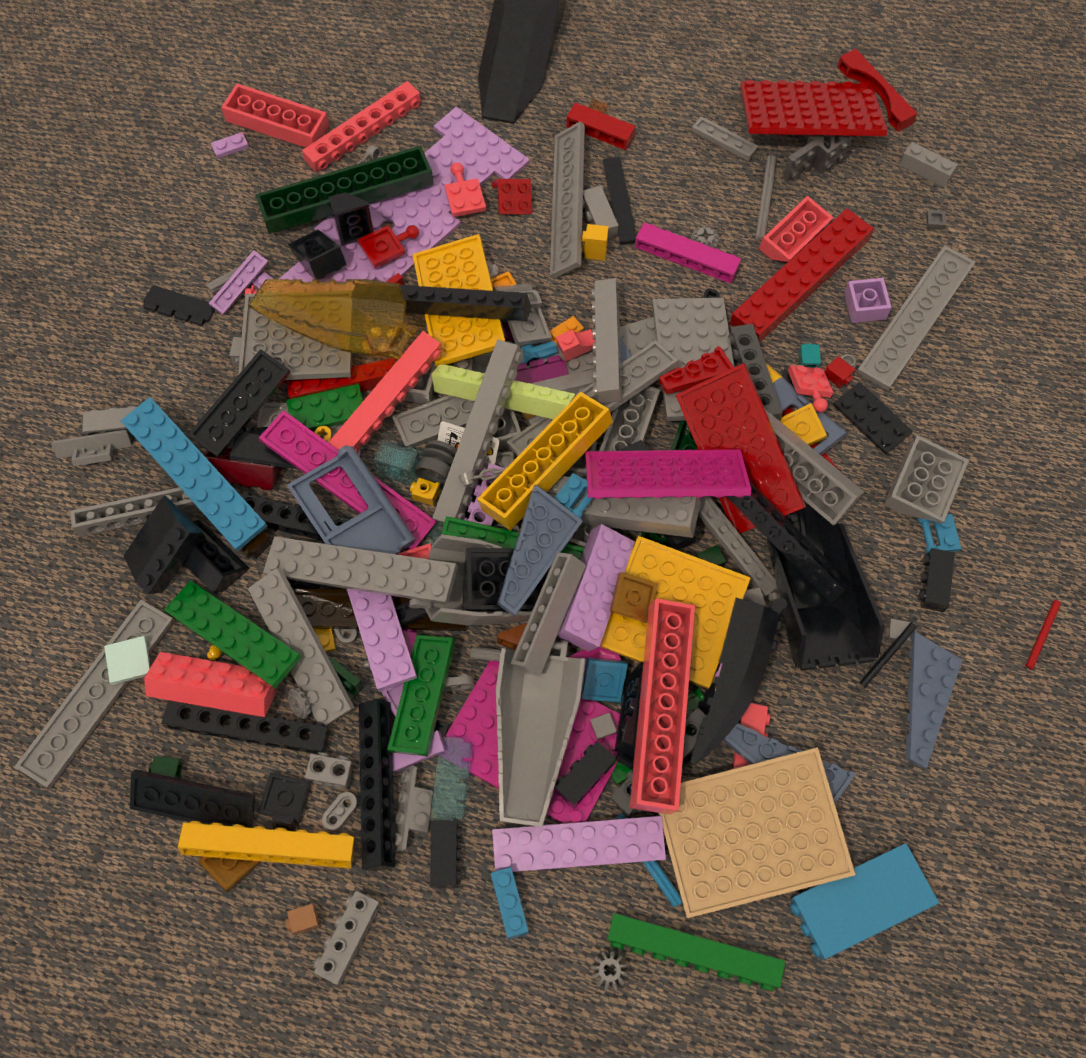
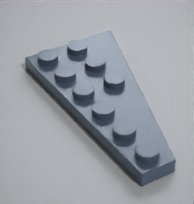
M536 484L531 492L497 603L512 616L517 614L552 565L557 552L560 553L583 522Z
M738 723L723 740L725 744L750 765L802 752L800 749L779 743L774 738L760 735L757 731ZM822 761L835 804L856 773L841 769L833 763L829 764Z

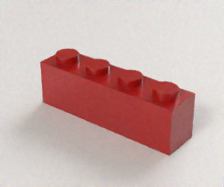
M576 102L566 117V127L569 128L578 122H582L585 125V135L623 150H627L635 137L636 126Z

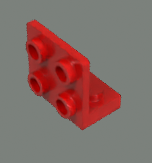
M497 179L492 181V188H498L499 214H532L531 179Z

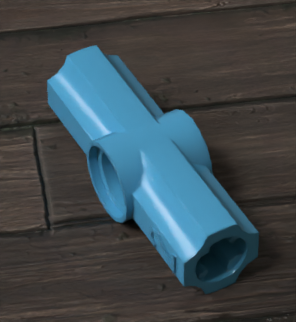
M549 341L536 346L533 344L522 346L523 360L519 364L526 363V365H529L530 361L546 359L558 354L555 342Z

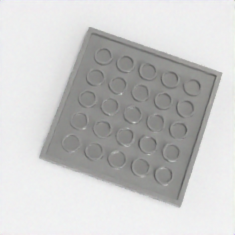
M353 289L245 294L238 375L261 349L290 370L291 373L285 380L351 377L354 303L351 296Z

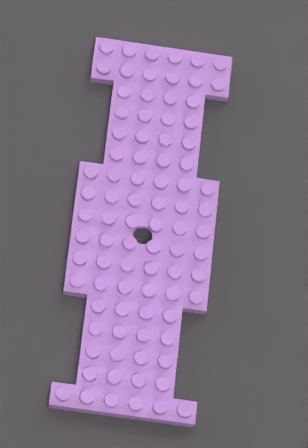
M455 107L434 125V130L443 137L425 152L432 170L434 185L369 204L374 232L381 229V225L386 221L394 223L392 231L395 236L405 232L406 228L410 225L418 227L419 236L416 239L407 238L400 242L405 249V255L374 269L358 242L341 246L333 215H331L314 229H319L340 246L347 265L338 271L327 274L323 279L315 280L308 274L302 264L298 262L277 281L266 272H263L252 282V285L261 293L353 289L354 291L356 282L373 283L375 280H378L381 284H385L387 280L397 273L403 277L415 266L412 254L437 247L461 225L460 220L452 217L444 189L445 184L457 182L456 176L450 171L453 163L459 162L463 165L464 172L462 176L464 181L478 178L481 187L494 174L501 179H512L530 163V159L461 109Z

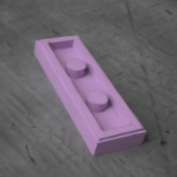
M435 731L433 734L428 757L392 753L393 773L445 752L446 748L440 731Z

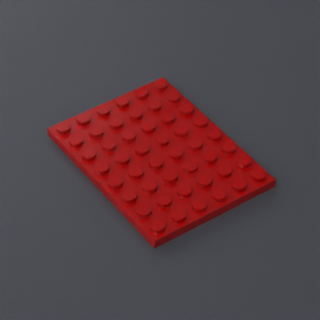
M746 80L740 83L749 134L887 136L888 129L873 86L868 82L852 83L847 81L836 83L829 81L827 83H820L819 81L787 82L784 80L778 82H771L769 80L757 82Z

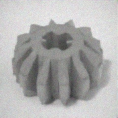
M613 951L610 953V958H607V954L602 952L603 961L598 957L594 959L600 966H591V970L598 971V973L591 976L592 979L600 977L596 985L599 987L605 982V991H608L609 983L612 984L613 990H617L615 981L623 985L625 982L619 976H628L627 972L621 971V969H625L628 966L627 963L619 964L623 958L621 955L614 960L615 953ZM606 966L609 968L613 966L615 968L613 970V972H615V975L613 976L610 974L606 976L604 974L606 972V970H604V967Z

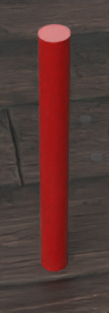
M1053 601L1025 667L1031 670L1034 669L1060 608V601Z

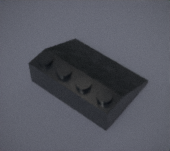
M167 496L162 497L124 554V558L135 581L148 594L165 591L204 533Z
M466 548L462 590L464 611H506L497 603L514 548ZM546 573L519 611L533 610L546 580Z

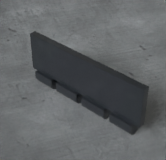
M155 285L151 287L143 300V308L156 312L158 309L159 314L172 317L174 314L175 319L188 322L190 319V323L202 327L205 322L210 321L215 311L207 301Z

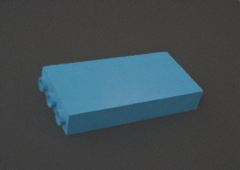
M906 843L855 867V876L820 884L790 899L792 903L790 904V909L795 917H799L802 923L800 925L801 931L805 937L809 936L813 944L810 947L816 958L819 957L823 961L939 904Z

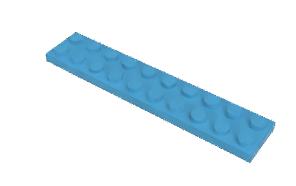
M151 397L120 420L237 552L267 527V524Z

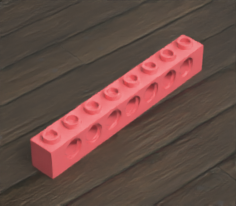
M406 81L302 150L304 161L316 173L326 169L330 163L338 161L342 155L351 152L360 143H365L369 137L378 134L386 126L392 125L395 120L404 117L410 110L416 109L421 104L420 92Z

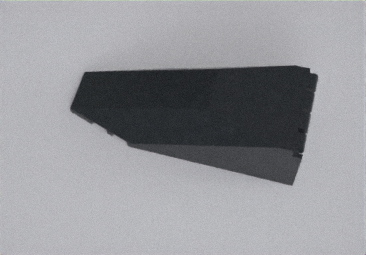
M494 0L478 73L483 119L515 124L524 112V108L529 102L533 101V97L538 90L542 89L566 8V0Z
M804 501L806 505L803 508L806 538L851 584L840 596L830 603L766 537L779 598H784L787 602V606L782 610L794 665L800 668L801 671L816 669V664L819 669L836 667V662L838 666L856 664V659L859 664L874 662V658L879 657L884 622L842 523L832 525Z

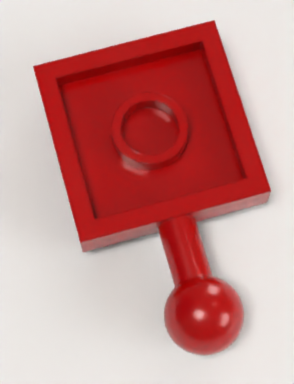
M387 225L358 239V244L375 269L405 255V249L400 242L407 238L416 239L419 236V229L415 225H410L406 228L405 232L395 236L390 226Z

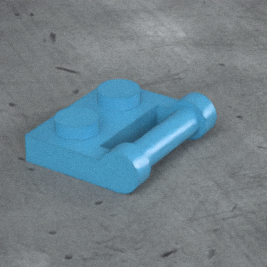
M572 473L554 499L581 519L583 511L593 498H588L587 493L577 508L573 509L587 490V480Z
M947 514L943 524L918 518L919 524L922 525L927 545L925 548L927 554L931 548L950 552L961 550L953 514ZM930 524H934L939 546L934 544Z

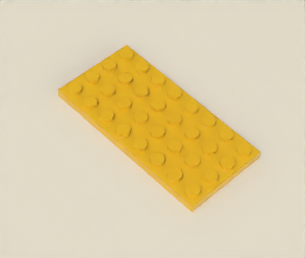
M479 234L412 254L419 286L493 291ZM425 314L428 334L437 340L442 347L441 356L434 360L436 368L441 364L447 365L494 350L497 339L505 341L500 319Z

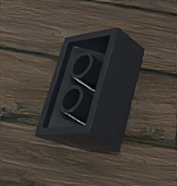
M348 193L328 197L341 246L358 242V239L374 232L367 201Z

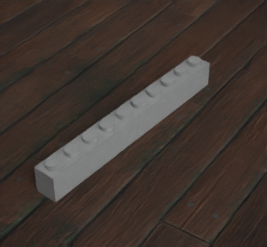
M497 339L433 515V519L438 522L444 523L446 516L461 520L465 519V511L472 501L471 495L473 489L478 484V479H474L473 484L463 486L458 475L474 471V475L477 476L485 465L484 459L486 453L491 448V440L493 434L497 431L499 417L504 412L505 401L510 396L512 381L516 379L518 365L523 360V350L516 344Z

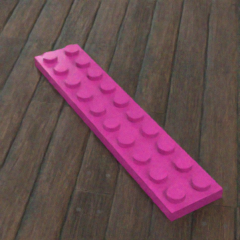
M284 410L259 437L260 442L304 474L338 455V450ZM341 467L315 480V482L359 514L368 509L367 504ZM374 477L416 539V542L407 549L417 548L434 527L436 521Z

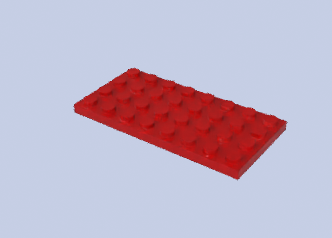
M745 363L676 394L698 450L741 449L748 479L784 516L806 507ZM726 496L719 497L727 519L739 534L756 527Z

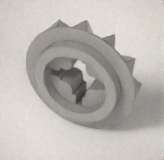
M703 225L702 227H697L692 232L691 240L714 248L719 242V235L717 230H713L711 226L705 227ZM704 233H705L706 236L708 237L707 241H706V239L703 237Z
M293 688L289 691V706L298 718L302 720L308 718L310 714L308 698L305 697V693L301 689Z

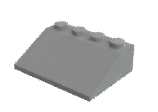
M917 435L906 450L883 505L901 514L943 524L969 460Z

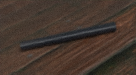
M913 622L909 623L859 684L864 688L867 687L917 628Z

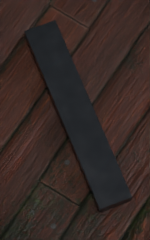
M620 157L603 159L613 214L619 225L620 245L633 244L637 236Z

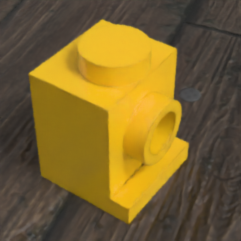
M418 478L417 482H413L410 488L413 500L431 506L435 505L441 491L440 483H434L422 478Z

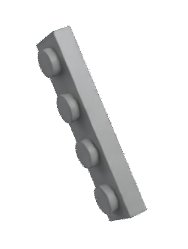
M702 116L692 126V132L747 161L752 158L758 149V145Z

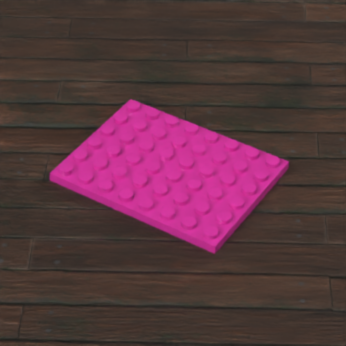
M489 661L445 735L443 742L446 751L438 754V756L499 789L496 685L499 662ZM581 698L557 780L562 775L566 776L571 771L569 768L574 761H580L585 756L583 752L590 744L594 746L599 742L616 757L618 751H615L617 734L597 740L590 720L610 713L617 731L619 713L594 700ZM618 761L575 809L555 793L554 788L546 815L560 823L587 822Z

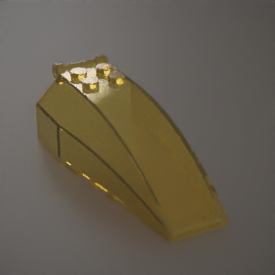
M266 279L248 304L251 309L300 335L345 352L369 356H392L394 359H400L410 337H413L416 333L415 327L404 324L406 301L398 283L369 279H346L345 282H336L335 279H329L328 282H319L318 279H312V282H303L302 279ZM404 333L396 348L393 347L400 334Z

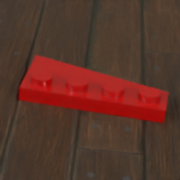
M718 346L714 349V352L710 354L707 352L701 355L700 359L687 362L685 367H678L660 376L659 383L666 395L696 386L734 368L722 348Z

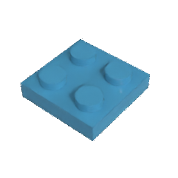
M587 658L581 698L621 702L628 664L625 661Z

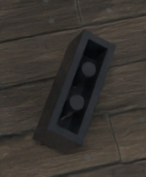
M931 548L928 554L924 555L922 564L925 566V572H922L920 583H923V589H920L918 601H921L920 608L945 612L949 607L955 558L954 552Z
M599 742L594 746L590 744L583 752L585 756L580 761H574L569 768L571 771L566 776L562 775L556 781L555 793L573 809L578 806L616 764V757Z
M457 820L431 821L430 887L432 889L457 888V882H461V869H457V861H461L462 853L461 848H457L458 839L462 838V828L458 826Z

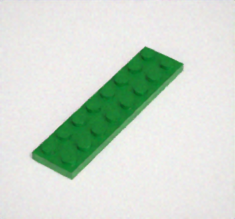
M189 581L164 609L171 617L274 689L302 658L299 653L192 581Z

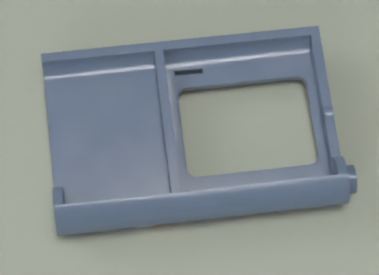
M348 445L341 447L335 458L287 484L325 544L397 555L416 542L415 537L353 446L348 447ZM338 467L344 470L368 506L366 511L340 526L334 524L309 486L313 481Z

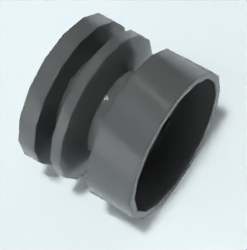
M428 441L422 452L423 457L419 459L414 469L415 474L418 478L434 483L438 482L440 483V488H443L457 449L442 441Z

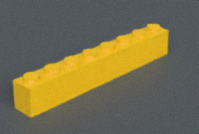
M198 821L183 823L178 843L180 854L187 856L352 869L355 847L354 836L347 833L330 835L324 831L309 833L306 830H296V832L287 831L284 828L269 830L261 826L245 828L238 824L224 826L220 823H212L207 825Z

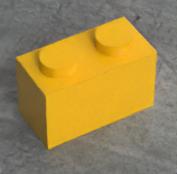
M587 224V230L583 231L582 252H585L584 259L605 261L608 226Z

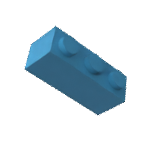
M509 867L492 872L491 878L508 941L529 935L512 868Z

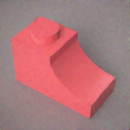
M591 329L584 332L570 330L556 337L558 347L566 362L593 350V343L596 342L593 339Z

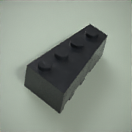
M642 661L625 679L615 751L635 757L643 672Z

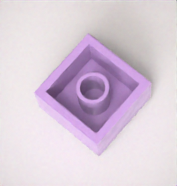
M884 278L848 281L844 295L851 323L886 320L891 310V304Z

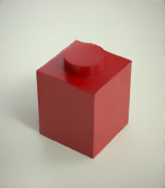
M838 356L826 367L825 374L828 380L838 388H841L844 385L848 386L853 381L855 369Z

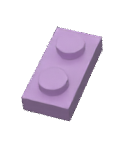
M243 132L211 143L217 159L249 148Z

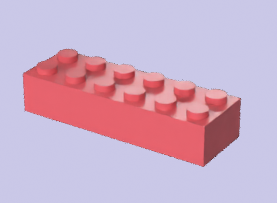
M240 84L235 85L221 107L226 122L305 148L323 137L329 128L326 112Z
M165 652L158 654L144 677L145 691L148 697L260 717L266 716L278 689V686L274 689L243 666Z

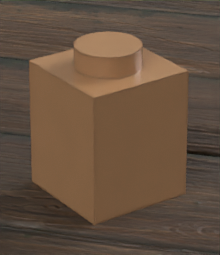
M314 904L287 911L286 926L288 931H292V934L295 936L321 928Z

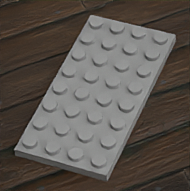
M724 298L652 300L656 341L679 360V365L674 369L685 367L687 362L691 360L696 361L707 352L709 354L714 352V349L718 346L722 348L734 366L730 338H728L729 329ZM663 390L666 421L686 420L676 398V394L685 390L668 395Z

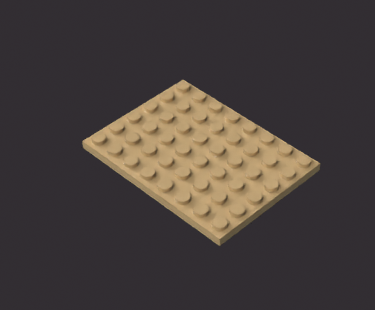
M818 747L682 782L680 785L679 810L671 815L659 813L662 816L663 830L687 918L855 876Z

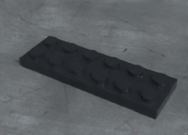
M260 349L188 433V436L219 458L291 373L290 370Z
M136 769L131 773L129 808L131 810L186 822L198 821L207 825L220 823L224 826L238 824L245 828H253L255 795Z

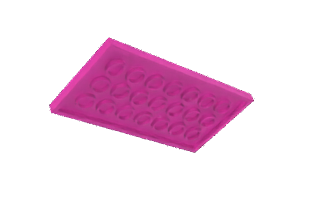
M741 449L585 452L588 498L751 496V486Z

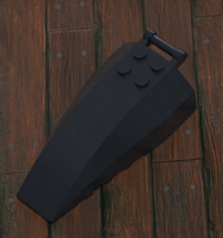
M737 597L735 598L722 652L718 661L719 664L716 669L717 672L720 663H722L719 677L714 674L709 689L702 687L705 690L703 701L698 702L697 706L707 718H702L693 753L684 761V764H697L714 750L732 731L749 707L764 676L770 653L774 652L777 641L774 640V637L781 627L780 613L787 606L784 598H777L774 603L768 604L767 607ZM692 728L691 736L697 733L694 728Z

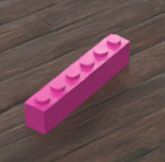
M643 223L635 240V248L730 284H732L741 262V258L733 254L722 252L717 248L706 246L703 243L679 236L668 230L660 229L652 224Z

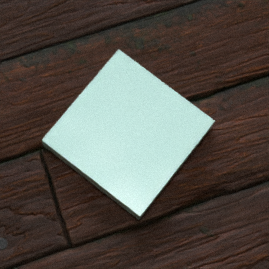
M145 636L104 646L111 685L146 676L151 665Z

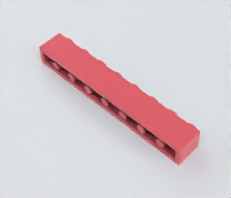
M422 331L328 443L337 450L345 445H348V447L353 446L356 452L359 453L360 447L369 442L371 434L380 429L383 424L382 421L394 412V407L398 402H402L405 399L408 390L417 385L419 377L422 374H426L430 369V364L441 356V344Z

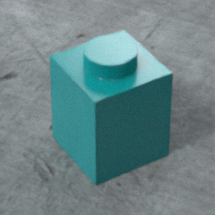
M801 344L798 352L799 365L820 368L819 344Z

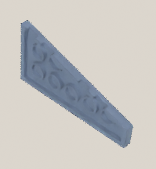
M914 631L910 635L912 650H910L909 658H912L908 679L910 713H907L909 733L906 735V760L922 769H926L962 659Z

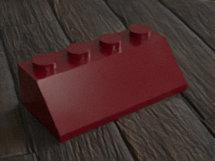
M227 448L219 458L208 450L203 453L230 485L242 484L243 487L255 486L260 487L262 490H270L278 483L282 467L231 460L230 453L232 448Z

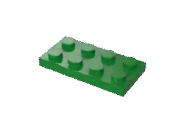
M359 384L288 399L286 402L289 415L311 431H314L320 426L332 427L344 424L363 400Z

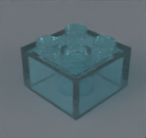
M382 440L374 458L378 476L411 486L416 481L417 475L414 469L419 461L418 451L412 447L405 448L399 446L393 441L387 442Z

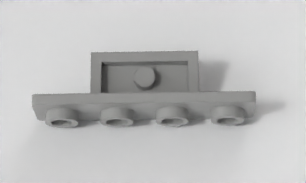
M127 430L52 442L56 457L72 456L73 466H86L92 463L112 460L113 449L131 447L132 445Z
M417 766L405 768L401 776L403 784L402 791L398 797V802L400 803L399 812L395 818L397 824L395 852L406 850L408 830L428 833L433 791L415 787Z

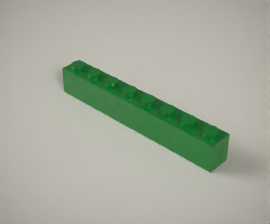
M615 913L613 914L607 942L611 943L610 947L619 950L627 947L632 949L631 953L636 955L652 954L653 959L662 962L670 959L675 961L674 965L683 968H687V965L695 966L698 972L708 974L709 971L717 973L719 978L730 980V977L738 978L739 983L748 986L756 983L761 985L760 989L773 992L774 989H779L781 986L785 961Z

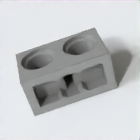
M318 752L317 755H310L305 775L307 781L348 790L354 767L349 758L344 756L331 758L329 754ZM319 764L325 765L322 772H315V768ZM345 768L343 775H335L337 769Z

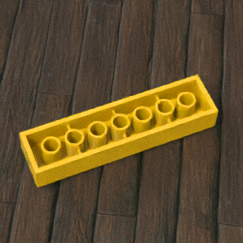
M580 392L477 498L482 511L511 531L525 515L533 486L536 484L547 493L613 423L609 408Z

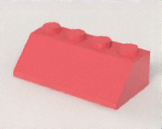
M807 196L763 237L758 249L771 260L789 262L834 217Z

